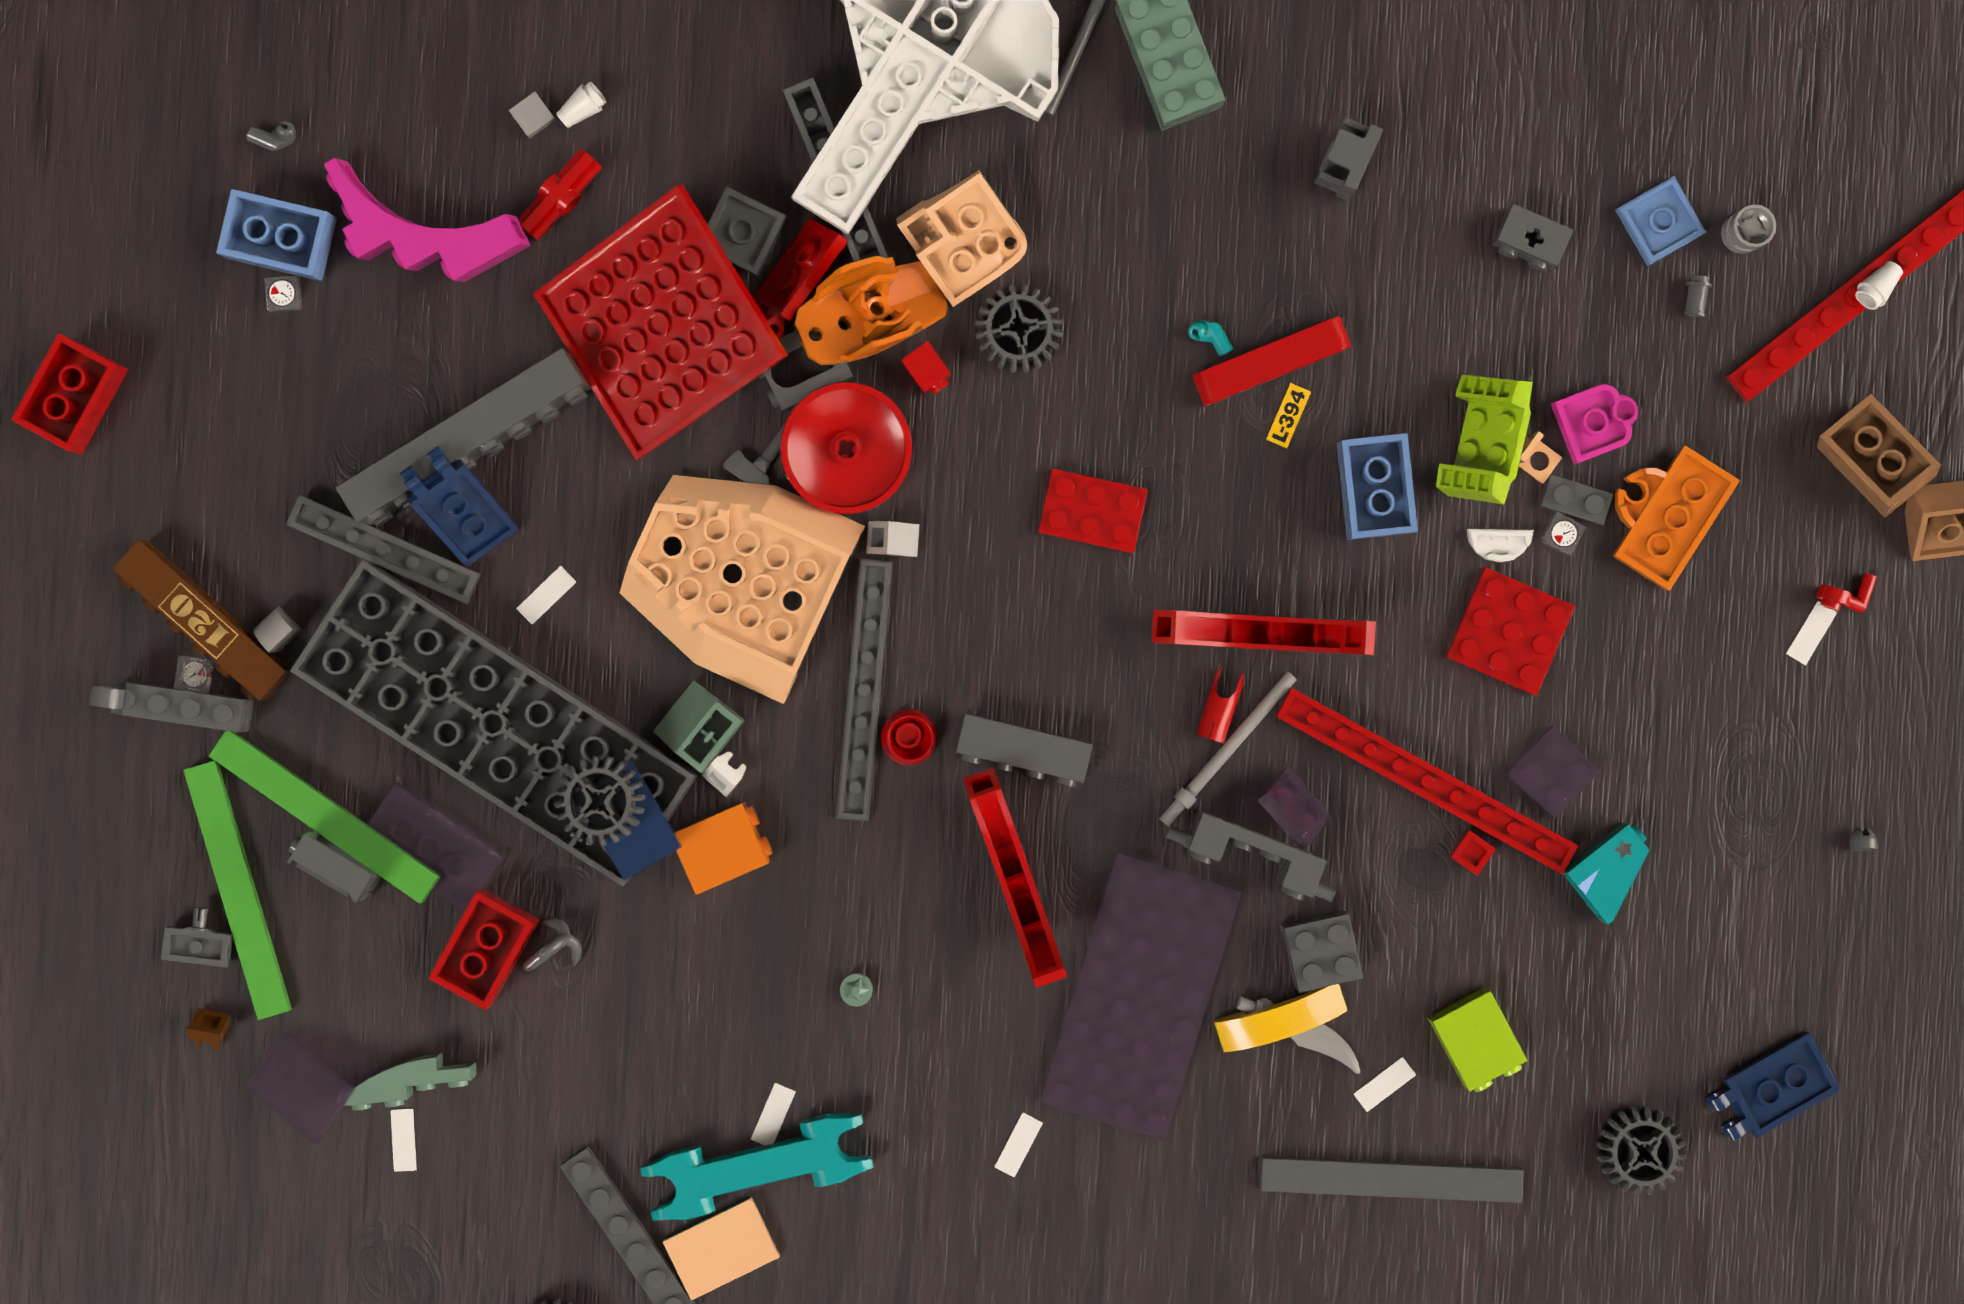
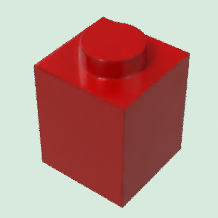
M928 341L901 360L903 366L924 395L930 391L933 395H936L949 385L947 379L951 377V373Z

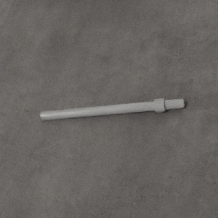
M1288 671L1189 785L1185 789L1182 787L1174 796L1176 800L1159 818L1164 824L1169 827L1185 808L1189 810L1197 800L1195 796L1297 681Z

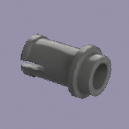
M1690 275L1689 281L1685 284L1689 287L1684 315L1705 317L1708 288H1712V284L1709 283L1710 277Z

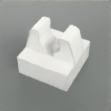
M726 752L720 757L717 756L702 774L725 797L740 782L746 770L744 764H741L738 769H733L728 765V761L733 756L731 752Z

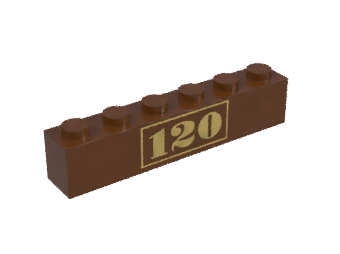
M138 540L113 567V570L120 575L118 581L125 588L132 592L134 590L138 591L144 597L142 602L154 613L160 611L169 620L166 624L177 634L182 635L184 633L193 641L190 645L200 655L204 657L209 655L216 661L215 668L228 679L232 677L242 685L239 688L240 691L253 701L256 699L259 701L268 700L292 674L290 672L291 668L273 652H268L248 629L150 541Z

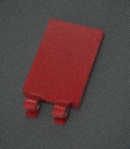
M810 218L752 296L769 325L773 324L772 330L778 339L784 334V320L790 321L798 308H800L848 242L839 233Z

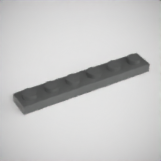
M302 495L298 496L286 525L465 604L469 603L481 576L476 571L371 525L356 522L353 517Z
M587 1146L562 1163L560 1168L652 1303L696 1304L694 1300L690 1299L684 1285L590 1147Z

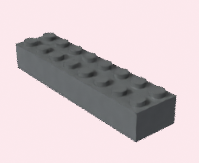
M561 348L336 487V490L356 522L368 525L375 523L376 526H380L394 517L392 512L401 506L404 509L412 507L407 497L413 493L404 484L405 480L400 473L409 466H412L422 480L428 478L437 471L431 464L432 460L427 455L435 447L438 446L452 465L461 459L472 470L477 466L476 460L484 455L490 458L498 454L505 448L503 443L513 437L517 441L533 431L531 426L542 420L543 423H547L560 415L558 409L568 403L574 406L588 397L586 392L592 388L571 354Z

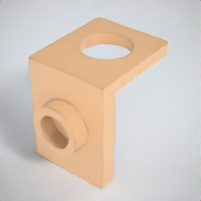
M1538 431L1529 437L1526 435L1519 467L1540 483H1544L1562 457L1541 442L1544 435ZM1535 452H1543L1548 457V466L1542 471L1535 470L1530 464V458Z

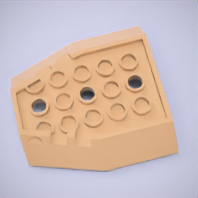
M673 475L652 509L628 562L619 593L695 664L784 704L798 675L796 673L865 526L840 514L820 509L804 498L775 485ZM670 537H677L682 543L680 553L675 556H669L664 550V543ZM736 564L741 568L742 577L738 582L729 583L725 580L724 570L728 565ZM791 591L798 592L802 597V605L795 611L788 610L783 602L785 595Z

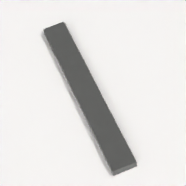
M860 559L836 819L869 821L893 566L891 561Z
M1262 1157L1260 1189L1265 1192L1522 1203L1524 1170L1522 1168Z

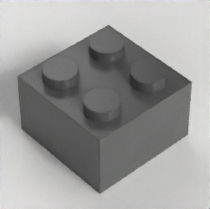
M1342 910L1280 924L1294 988L1299 993L1363 978L1350 916L1346 911Z

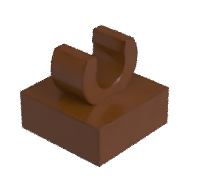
M198 1008L187 1028V1039L194 1040L195 1045L198 1047L201 1046L202 1042L213 1043V1049L217 1050L230 1026L231 1014Z

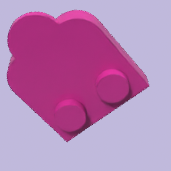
M1607 384L1598 385L1551 403L1573 464L1626 445L1632 436L1631 425L1638 416V407L1635 401L1629 396L1619 395L1614 387Z

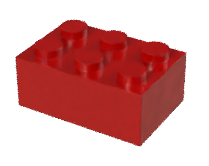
M58 333L11 420L68 452L82 455L129 369L81 342Z
M484 888L476 891L428 979L487 1010L495 1003L540 919Z

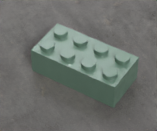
M1117 0L1115 12L1161 131L1222 108L1226 99L1188 1Z

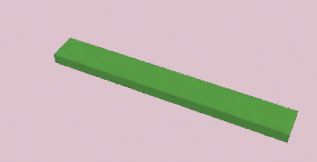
M225 731L210 753V758L419 904L424 903L441 878L435 871L237 733Z
M212 761L183 770L257 1019L261 1020L290 1011L292 1007L219 763Z

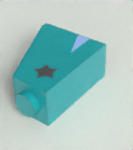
M1622 822L1570 862L1563 873L1600 922L1607 925L1614 920L1649 852V849L1644 844L1647 838L1635 824L1633 826Z

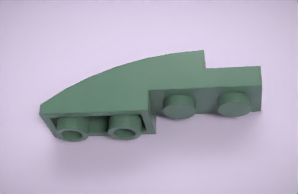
M442 1053L408 1059L374 1074L359 1084L341 1099V1106L351 1105L352 1110H365L372 1108V1103L384 1102V1107H396L404 1105V1100L414 1095L413 1086H415L416 1091L435 1089V1084L448 1083L449 1088L467 1086L468 1081L477 1075L476 1062L443 1065Z

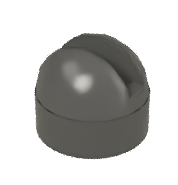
M1860 828L1854 830L1850 836L1851 851L1877 850L1878 845L1875 833L1868 828H1864L1863 833Z

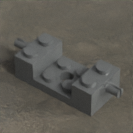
M1197 810L1189 832L1170 825L1165 838L1183 844L1184 847L1190 850L1189 855L1192 858L1209 865L1212 859L1221 861L1228 840L1232 845L1249 852L1252 846L1261 849L1259 854L1264 858L1281 864L1275 881L1281 885L1280 891L1284 892V894L1299 900H1303L1304 895L1311 898L1317 896L1329 902H1332L1335 896L1336 889L1319 883L1327 860L1205 811Z

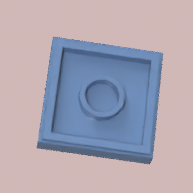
M1675 176L1615 210L1647 266L1706 233Z

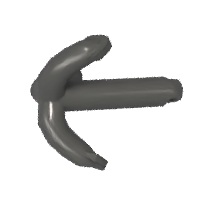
M549 917L541 920L542 925L556 929L558 936L528 957L522 964L523 969L531 971L537 968L565 946L570 947L572 966H576L581 959L582 946L579 940L570 934L568 925L558 918Z

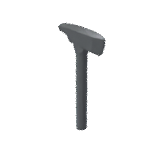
M826 365V367L824 368V370H823L821 373H823V372H825V371H827V370H829V369H831V368ZM783 426L761 456L752 463L744 457L741 451L737 450L725 461L723 467L746 483L769 485L767 473L772 461L780 452Z

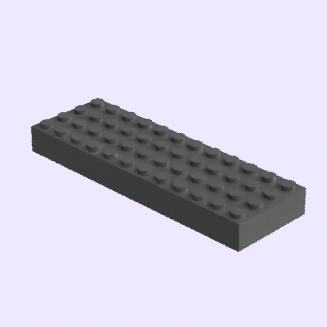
M362 560L290 670L296 676L622 887L629 883L632 876L623 880L605 847L600 846L598 836H596L593 845H587L586 839L588 834L585 833L577 841L574 839L578 828L575 827L569 832L564 830V827L571 822L569 818L561 821L558 820L557 816L566 811L565 807L556 808L554 803L564 801L565 796L557 795L555 790L557 788L567 789L568 787L560 781L561 776L565 775L573 779L574 777L568 768L574 765L582 771L580 766V760L587 759L590 766L593 767L592 759L594 756H600L602 766H604L607 757H613L614 763L612 768L614 769L621 761L626 764L633 761L660 809L669 821L699 775L370 561ZM593 773L587 776L591 783H595L607 775ZM578 785L575 794L582 790L580 785ZM574 797L577 813H579L582 808ZM587 818L584 822L592 826Z

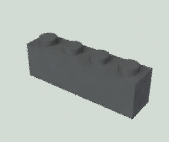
M965 713L956 753L962 754L961 760L980 764L981 759L994 761L993 767L996 769L1012 772L1013 766L1026 769V776L1044 780L1045 774L1058 777L1056 783L1076 787L1077 782L1084 783L1093 744Z

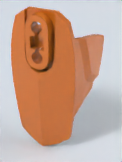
M874 256L844 265L825 279L817 287L815 296L798 308L794 326L800 343L811 360L820 365L852 362L884 351L944 318L947 311V298L921 261L895 266L893 257ZM838 321H844L847 324V330L841 329ZM809 332L821 333L818 341L811 340Z

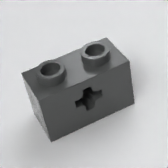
M1512 204L1506 210L1492 245L1498 247V252L1503 256L1516 259L1517 256L1529 261L1528 266L1546 272L1547 269L1551 271L1559 265L1573 229L1516 204ZM1530 234L1534 235L1533 241L1536 243L1532 247L1528 245L1529 239L1526 238Z

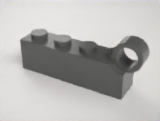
M115 680L114 687L92 685L89 705L111 708L110 713L232 732H247L250 727L253 700L148 683Z

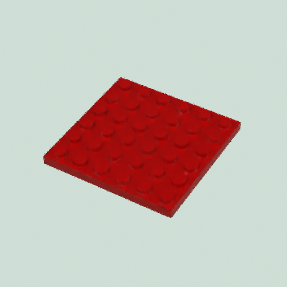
M683 185L674 187L533 293L635 460L642 459L789 356Z

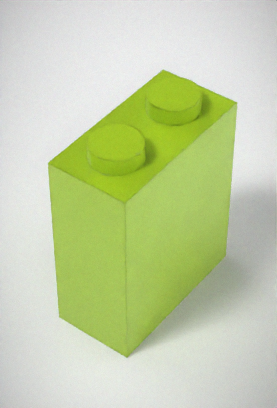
M1485 987L1427 1017L1458 1077L1468 1091H1482L1493 1084L1492 1079L1502 1074L1505 1077L1515 1074L1521 1070V1064L1528 1061L1493 994Z

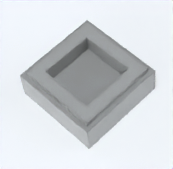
M533 92L509 110L529 139L556 120L536 92Z

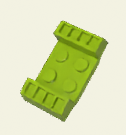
M1463 374L1461 376L1455 396L1469 402L1455 464H1439L1436 482L1438 489L1450 497L1505 504L1510 485L1517 476L1530 420L1529 403L1533 382Z

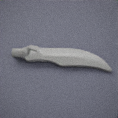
M1240 997L1236 1009L1251 1013L1275 1004L1267 998L1252 1001ZM1322 1024L1290 1037L1297 1046L1332 1057L1346 1065L1355 1074L1360 1073L1358 1061L1350 1046L1328 1026Z

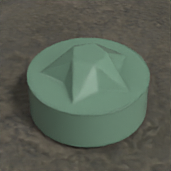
M862 973L847 975L840 986V995L843 1001L855 1007L866 1004L873 992L871 980Z

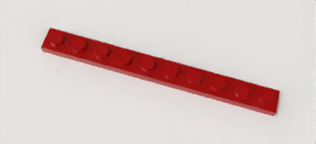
M1964 188L1728 374L1726 379L1745 402L1753 399L1864 311L1866 307L1861 305L1855 296V293L1858 291L1857 286L1885 265L1887 261L1898 264L1903 270V274L1897 282L1898 284L1964 232Z
M1290 688L1275 717L1560 874L1564 873L1578 848V845L1293 688Z

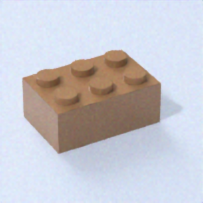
M1872 394L1821 434L1817 444V448L1884 517H1887L1937 475L1941 466Z

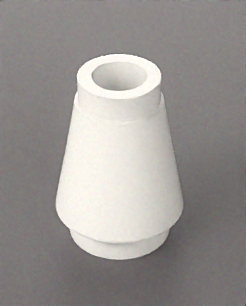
M588 82L585 86L581 84L556 113L563 124L570 128L572 125L602 111V106L606 103V100L599 89L592 82Z
M1887 261L1885 265L1858 284V291L1855 293L1856 299L1861 305L1870 310H1876L1878 307L1884 306L1903 274V270L1898 264Z

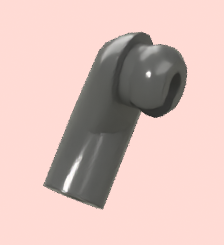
M287 121L280 122V126H277L271 132L252 126L248 131L247 141L270 151H278L294 142L296 131L293 124Z

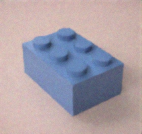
M231 189L216 253L226 259L322 281L337 218L327 211Z
M1408 434L1348 439L1336 443L1347 540L1418 532Z

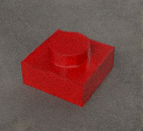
M1467 830L1449 857L1478 876L1496 849L1470 830Z

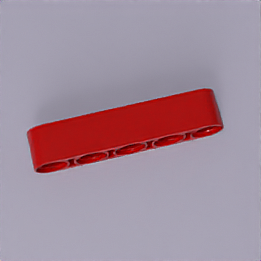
M1337 316L1193 375L1192 378L1203 405L1208 406L1351 348L1352 344L1341 317Z

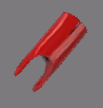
M1220 666L1214 677L1196 735L1224 743L1243 686L1244 672L1240 676L1235 693L1229 698H1222L1219 696L1217 689L1223 666Z

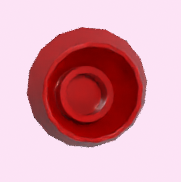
M905 709L895 712L887 719L882 728L881 743L885 753L891 760L900 765L913 766L923 763L932 755L937 746L938 734L935 724L928 715L919 710Z

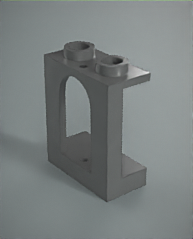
M797 331L779 339L787 354L802 347ZM809 332V337L813 341L821 336V333ZM847 362L833 364V368L789 388L781 387L774 382L771 375L772 368L759 376L760 379L766 377L771 389L767 390L766 393L774 409L780 406L784 413L788 412L789 408L795 406L808 393L821 386L854 380Z

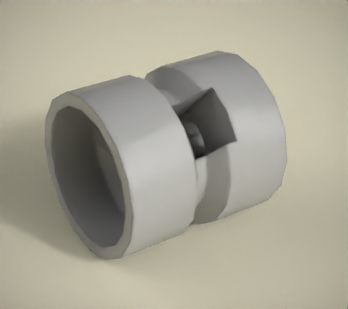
M1753 204L1746 206L1725 220L1721 230L1723 243L1734 253L1746 254L1752 252L1772 240L1776 233L1775 217L1769 209L1762 205Z

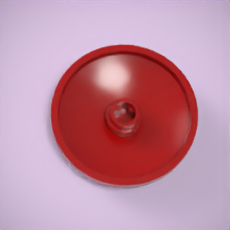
M836 382L811 391L794 406L783 426L780 454L787 478L805 500L825 511L853 514L877 507L897 491L905 479L910 466L912 440L908 424L902 412L886 395L864 384Z

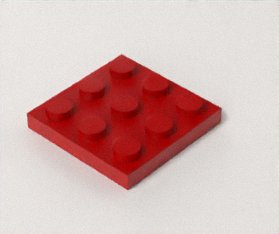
M1484 567L1445 657L1537 696L1575 605Z

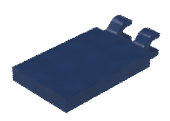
M437 446L427 453L428 457L432 460L431 464L437 470L436 472L422 480L414 468L409 466L400 475L405 480L404 484L413 493L407 497L409 504L465 567H468L518 531L519 528L516 522L466 464L460 459L452 465L443 451Z
M1803 1032L1722 1078L1726 1088L1707 1095L1705 1099L1710 1109L1715 1108L1717 1112L1731 1105L1737 1118L1725 1122L1720 1127L1726 1138L1731 1137L1734 1141L1749 1131L1752 1136L1758 1138L1841 1089L1811 1034Z

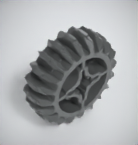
M1025 284L1022 285L1021 294H1016L1015 286L1009 285L1010 295L1007 297L1002 289H998L996 292L999 298L998 302L990 296L987 297L986 302L991 307V310L980 307L979 313L986 317V320L978 319L975 321V326L985 328V331L975 334L977 340H987V342L979 347L980 351L985 352L991 348L992 352L988 355L987 360L992 362L997 356L1000 357L1001 360L998 363V368L1001 370L1005 367L1006 361L1011 362V373H1016L1018 363H1022L1024 373L1029 372L1028 362L1033 361L1037 369L1041 368L1042 364L1038 357L1042 356L1045 360L1050 361L1052 355L1046 349L1050 348L1057 351L1059 344L1052 341V338H1062L1063 336L1062 331L1053 329V327L1063 324L1062 318L1052 319L1051 317L1059 311L1058 306L1047 309L1046 306L1051 301V297L1047 295L1040 302L1037 299L1040 295V289L1036 288L1032 296L1027 295L1028 285ZM1020 303L1035 308L1042 315L1043 320L1026 318L1021 311ZM1010 305V321L1000 325L998 328L991 329L997 313ZM1015 313L1018 314V320L1021 322V325L1029 327L1028 331L1024 330V336L1022 337L1023 345L1020 343V337H1018L1017 333L1009 330L1010 326L1014 327ZM1046 329V337L1042 344L1036 350L1028 353V337L1039 330ZM1001 337V339L1009 338L1013 340L1019 355L1008 353L1000 348L994 338Z
M600 756L593 757V767L590 766L587 759L580 760L582 771L574 765L570 766L568 770L574 778L571 779L565 775L561 776L560 781L568 787L567 789L557 788L555 790L557 795L565 796L564 801L554 803L556 808L565 807L566 811L557 816L558 820L561 821L569 818L571 822L564 827V830L569 832L575 827L578 828L574 839L577 841L585 833L588 834L586 839L587 845H593L596 836L599 838L600 846L607 845L608 835L614 843L619 842V830L625 836H629L632 833L626 825L627 823L633 826L640 824V821L632 816L633 813L643 814L645 808L642 806H635L636 801L646 799L645 794L635 795L634 789L643 786L642 782L638 781L631 784L629 781L635 776L636 772L630 770L624 775L622 771L626 763L623 761L619 762L615 769L612 768L614 759L610 756L606 758L604 766H602ZM593 773H602L613 777L616 781L606 788H600L594 782L591 783L587 776ZM578 785L582 787L581 791L586 797V803L579 813H577L574 803ZM623 788L626 796V808L623 816L620 817L619 811L614 805V799ZM612 790V792L606 796L607 798L604 800L606 809L603 810L602 806L591 809L588 812V810L592 806H594L593 803L597 800L594 796L595 792H597L599 796L605 793H609ZM597 813L605 817L606 820L609 819L614 825L609 828H596L584 821Z
M1630 1106L1628 1117L1622 1110H1619L1617 1112L1618 1122L1611 1118L1607 1119V1123L1612 1127L1610 1131L1606 1129L1600 1130V1134L1606 1138V1141L1596 1142V1146L1599 1149L1605 1150L1596 1156L1598 1161L1606 1162L1601 1167V1171L1604 1174H1610L1608 1180L1613 1185L1619 1183V1188L1624 1192L1631 1187L1632 1193L1639 1195L1643 1188L1648 1195H1652L1654 1191L1653 1185H1656L1661 1191L1665 1190L1663 1182L1665 1179L1671 1183H1674L1676 1180L1671 1175L1672 1171H1683V1167L1677 1164V1160L1686 1159V1154L1678 1151V1149L1686 1146V1142L1683 1139L1677 1138L1682 1133L1679 1127H1672L1674 1120L1669 1116L1663 1118V1112L1658 1109L1651 1114V1109L1648 1106H1643L1639 1114L1636 1107ZM1638 1126L1654 1127L1650 1132L1646 1130L1639 1136H1633L1628 1132ZM1663 1137L1665 1151L1660 1161L1657 1157V1149L1662 1143L1660 1140ZM1622 1139L1626 1150L1621 1157L1623 1161L1619 1164L1617 1150ZM1632 1141L1639 1146L1642 1145L1646 1151L1645 1153L1651 1159L1649 1160L1644 1155H1639V1152L1636 1150L1637 1147L1632 1144ZM1643 1165H1650L1653 1168L1652 1171L1646 1174H1629L1632 1169L1636 1171Z

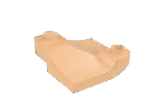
M979 170L946 191L926 201L922 200L896 218L897 226L916 251V256L953 307L1013 267L1021 260L1027 250V240L1024 232L1008 213ZM1008 237L1016 239L1015 244L1012 246L1005 245L1004 241Z

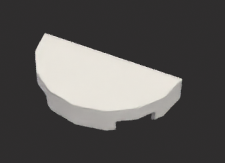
M1466 529L1468 541L1475 553L1485 560L1498 563L1514 560L1521 555L1527 546L1530 545L1534 531Z

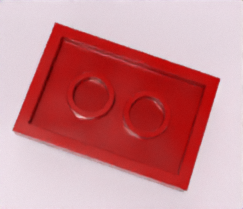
M1052 469L1038 533L1134 553L1148 489Z

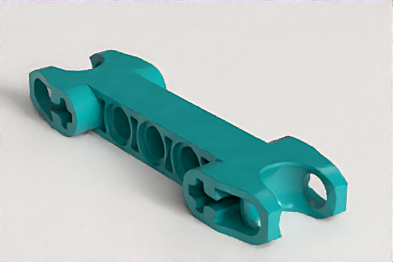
M827 1113L811 1117L799 1122L802 1133L801 1137L704 1160L701 1146L696 1145L673 1150L656 1160L643 1164L640 1167L642 1177L665 1176L673 1182L676 1188V1197L652 1208V1220H687L703 1216L716 1210L713 1196L811 1173L814 1186L823 1187L843 1182L854 1175L873 1168L872 1155L848 1156L841 1151L838 1145V1138L842 1133L863 1124L862 1113Z

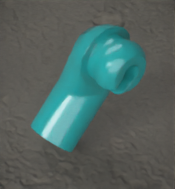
M1196 320L1188 328V334L1191 339L1212 343L1219 357L1234 349L1221 325L1216 322Z

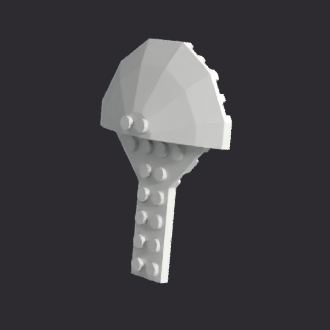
M839 0L845 7L862 87L791 196L792 200L844 233L849 234L919 124L999 106H1006L1038 122L1058 91L1059 18L1049 0Z

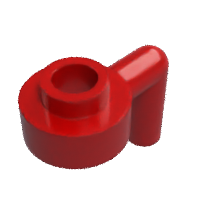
M1864 573L1856 597L1852 596L1848 591L1820 584L1816 598L1822 600L1820 606L1827 609L1840 611L1842 606L1859 613L1864 612L1868 606L1877 577Z

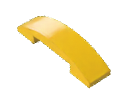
M1336 984L1309 990L1307 994L1248 1014L1241 1011L1214 1020V1024L1223 1051L1232 1052L1269 1044L1300 1034L1340 1016L1347 1011L1340 986Z

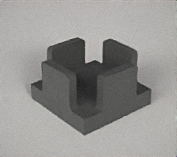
M1344 117L1338 127L1339 132L1335 141H1332L1319 168L1320 172L1314 183L1336 192V197L1348 201L1358 188L1383 129L1373 124L1368 127Z
M726 187L708 226L734 268L742 272L748 271L758 276L763 265L768 264L781 238L780 230L787 217Z

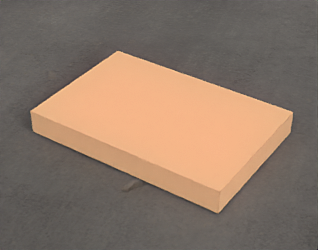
M752 1197L663 1240V1244L691 1300L780 1257Z

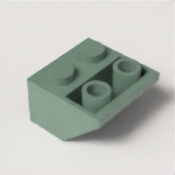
M693 680L653 732L677 755L700 773H703L745 720Z

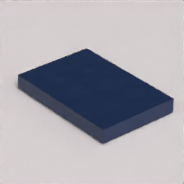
M633 761L626 764L622 773L625 775L630 770L636 772L635 776L629 781L631 784L638 781L642 782L643 786L634 789L635 795L645 794L646 799L636 801L635 806H642L645 808L643 814L633 813L632 816L636 817L640 824L638 826L626 824L632 832L629 836L623 835L619 830L620 841L614 843L608 835L607 845L604 846L623 880L630 878L682 847ZM607 775L596 781L595 784L600 788H606L615 782L616 779ZM623 788L614 799V805L619 811L620 817L623 816L626 808V796ZM612 790L609 793H605L599 796L598 793L595 792L594 796L597 800L593 803L594 806H592L588 810V812L591 809L602 806L603 810L606 809L604 800L607 798L606 796L612 792ZM579 791L575 794V798L581 808H583L586 803V797L582 791ZM595 813L588 818L591 825L596 828H609L614 825L601 814Z

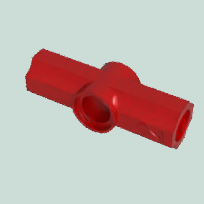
M580 148L559 173L552 174L542 184L538 191V197L518 218L520 225L539 241L561 216H566L574 209L582 197L581 193L600 173L603 167Z

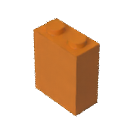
M743 802L675 832L682 844V847L676 851L695 895L770 862L769 855L773 854L766 836L761 838L759 836L756 825L760 824L753 806L747 808L746 803Z

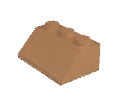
M1964 481L1924 485L1907 499L1905 507L1911 560L1919 561L1964 555Z

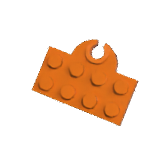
M1686 445L1680 448L1666 472L1658 468H1642L1623 478L1627 483H1636L1641 487L1642 495L1638 501H1632L1627 496L1626 491L1620 488L1616 489L1615 492L1616 512L1619 519L1629 529L1612 556L1666 591L1671 590L1740 482L1739 479Z

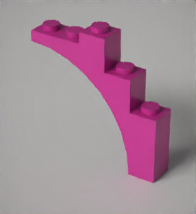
M333 158L324 164L328 172L326 175L327 181L331 188L338 192L343 202L341 209L349 221L353 222L342 230L346 236L345 245L348 251L357 259L371 260L394 247V250H392L393 257L398 265L402 268L404 267L405 270L418 271L442 258L440 265L446 276L450 279L452 278L453 281L466 282L531 246L516 216L504 214L483 224L458 229L421 226L398 216L380 203L360 182L348 161Z

